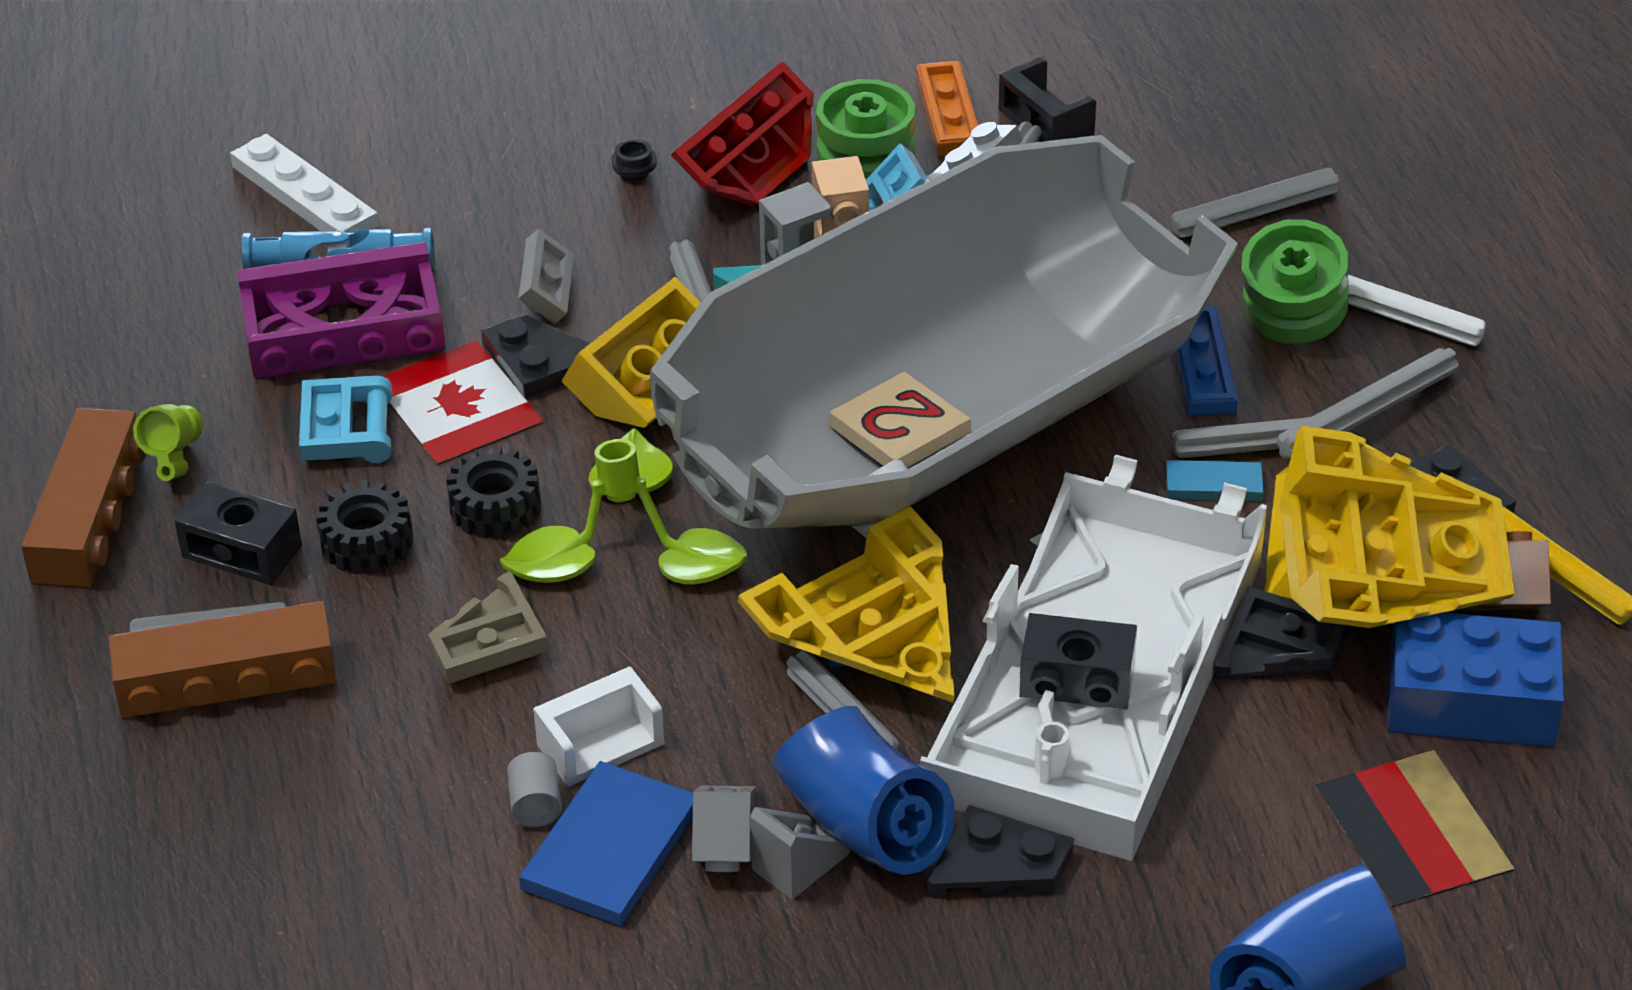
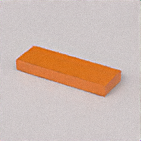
M960 61L916 65V78L938 156H946L951 151L958 149L971 136L972 130L978 126Z

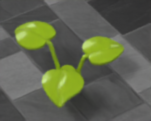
M633 428L621 439L603 442L595 449L596 464L589 473L592 498L586 527L580 535L575 529L566 526L542 527L521 538L505 557L499 558L505 570L511 571L512 574L525 580L553 583L574 578L586 571L595 562V550L587 544L594 537L602 495H606L613 502H625L634 498L637 493L663 546L668 549L660 555L658 560L660 571L668 579L677 583L692 585L713 581L742 566L743 562L747 561V552L736 540L713 529L692 528L683 532L678 540L669 536L648 492L660 488L670 480L673 475L672 461L664 452L650 444L639 431Z

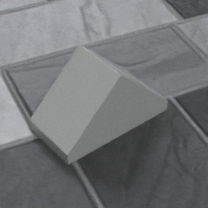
M755 807L750 815L752 870L792 900L850 853L848 848L831 836L810 815Z

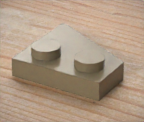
M511 571L503 573L497 578L498 588L483 601L476 597L472 598L460 608L459 613L454 618L445 620L428 634L430 651L447 684L548 652L547 636Z

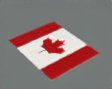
M477 340L383 376L390 380L392 384V400L390 404L437 464L543 422L537 412Z

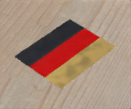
M1435 750L1315 784L1391 906L1515 869Z

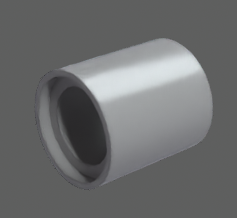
M528 752L515 757L507 767L513 819L526 827H540L554 822L562 812L555 760L541 752Z

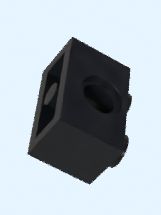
M208 481L174 520L182 558L268 585H272L302 547L296 508Z
M1029 613L1020 661L1019 697L1042 699L1045 690L1054 692V701L1128 709L1135 665L1137 625Z

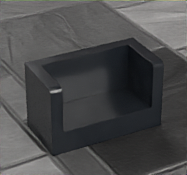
M1042 57L1035 58L999 74L998 110L1017 126L1026 121H1029L1032 126L1038 125L1042 131L1039 136L1040 142L1095 135L1096 100L1091 96H1086L1067 105L1047 90L1048 63Z

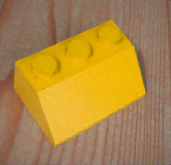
M674 277L581 350L561 382L595 416L643 428L647 427L657 418L651 394L650 370L701 302Z

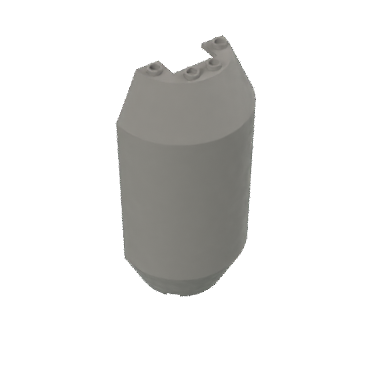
M1102 135L993 147L708 293L650 370L651 394L659 425H669L673 439L677 442L680 449L672 455L692 486L717 512L738 525L747 528L873 525L915 504L1174 354L1188 339L1234 255L1238 243L1205 216H1201L1196 220L1189 248L1182 240L1174 236L1148 213L1127 198L1135 161ZM904 371L971 418V432L909 466L908 470L871 476L869 475L883 467V465L829 426V411Z

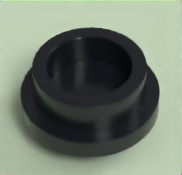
M627 139L616 146L611 158L612 168L618 175L625 178L641 179L655 170L657 157L651 145L645 140Z

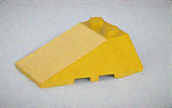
M1303 425L1297 430L1280 500L1290 597L1319 622L1371 628L1510 599L1515 594L1502 501L1500 498L1443 473H1440L1437 477L1431 476L1411 467V459L1395 453L1392 457H1389L1364 446L1366 439L1351 432Z

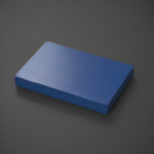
M599 761L519 876L520 889L622 927L693 819V793Z

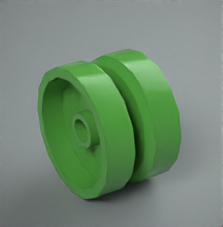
M870 79L843 82L825 91L817 101L816 132L818 133L817 161L858 156L865 179H867L900 143L915 156V102L910 94L895 84Z
M1283 220L1264 227L1250 238L1242 252L1241 270L1244 311L1252 327L1264 337L1284 344H1305L1326 337L1340 326L1348 312V252L1341 238L1325 225L1309 220Z

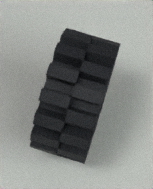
M493 447V453L486 454L485 448L476 450L475 458H472L467 453L461 457V464L454 462L450 467L451 474L447 473L446 478L450 515H452L456 526L462 524V531L470 534L476 529L477 537L486 538L488 532H494L495 539L504 538L503 530L509 529L511 534L515 535L520 533V523L528 528L533 524V516L538 517L541 505L538 469L535 464L531 465V458L526 454L519 458V451L510 448L506 455L503 454L502 447ZM492 490L506 491L495 495L482 494L484 492Z
M359 481L360 488L353 489L351 483L342 486L343 494L340 495L335 490L328 494L329 502L322 500L319 504V512H316L322 554L325 553L326 560L330 564L336 562L337 569L344 572L349 565H352L353 574H362L363 567L369 566L371 573L380 572L379 564L384 563L388 569L396 565L395 556L403 560L408 554L407 548H412L413 530L407 498L405 495L400 496L399 489L394 486L386 490V483L377 481L374 488H369L368 481ZM365 524L377 525L373 528L365 530L353 529L357 526Z

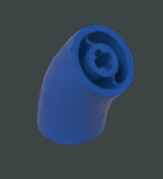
M845 706L831 710L812 720L791 736L774 756L772 768L807 812L831 836L866 861L888 871L907 875L921 872L937 861L948 845L955 824L954 800L948 784L936 772L909 760L891 746L869 723L857 706Z
M1358 864L1306 888L1261 916L1242 931L1213 959L1209 979L1211 990H1360L1382 978L1403 970L1406 966V959L1395 921L1379 886L1366 866Z

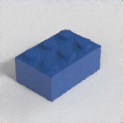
M1438 613L1393 623L1389 650L1388 732L1555 746L1564 702L1560 622Z

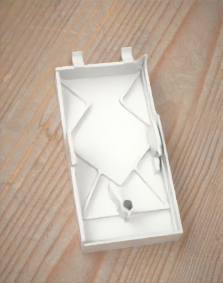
M1115 455L1111 472L1108 477H1105L1104 482L1065 473L1063 484L1038 548L1019 590V566L1011 564L989 602V609L982 621L987 623V641L928 757H921L920 766L936 772L948 784L954 800L955 810L965 813L967 807L972 805L1074 838V845L1132 861L1211 681L1213 664L1248 587L1252 586L1261 566L1267 505L1261 504L1246 518L1239 517L1244 505L1247 488L1225 482L1219 503L1215 505L1214 510L1129 489L1136 472L1137 460ZM1029 613L1137 625L1135 665L1128 709L1054 701V692L1045 690L1042 699L1019 697L1020 661Z

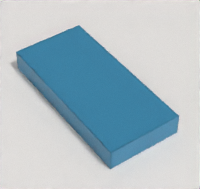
M1166 460V491L1168 499L1219 501L1225 482L1247 488L1245 501H1263L1261 462Z

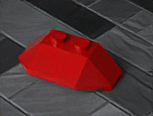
M782 61L679 146L671 156L702 189L755 207L759 204V200L767 197L810 159L812 140L811 108L813 107L814 93Z

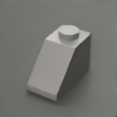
M701 785L693 791L692 861H705V871L737 872L740 871V862H750V815L756 807V786Z

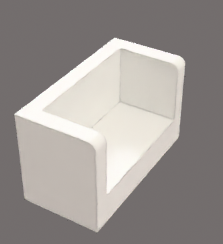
M627 667L533 708L537 746L542 753L551 756L555 760L558 775L567 787L587 779L599 761L617 766L664 745L661 705L631 667Z

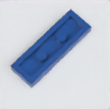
M1205 306L1188 339L1175 352L1187 415L1237 414L1238 399L1217 306Z

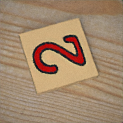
M904 371L829 411V426L883 466L895 459H902L908 468L971 432V418Z

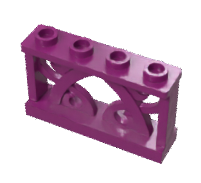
M426 242L237 270L254 378L259 379L444 350L446 347L442 313ZM422 292L423 297L405 294ZM354 302L362 306L371 307L355 320L329 323L313 317V315L319 313L326 306ZM402 307L413 308V309H416V310H415V311H408L407 309L402 308ZM272 315L257 323L256 317ZM281 326L277 332H270L272 329Z

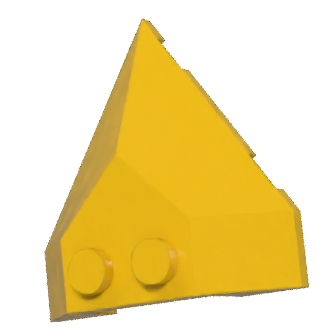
M911 506L868 528L863 555L796 589L783 573H780L738 595V603L767 637L772 640L950 702L954 701L953 679H951L950 669L951 647L946 585L943 582L942 540Z

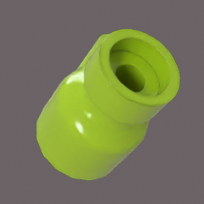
M162 404L143 410L135 420L133 426L135 441L144 453L156 456L158 462L156 473L161 480L170 481L183 477L188 470V464L183 458V449L187 444L198 440L203 432V419L200 413L192 406Z

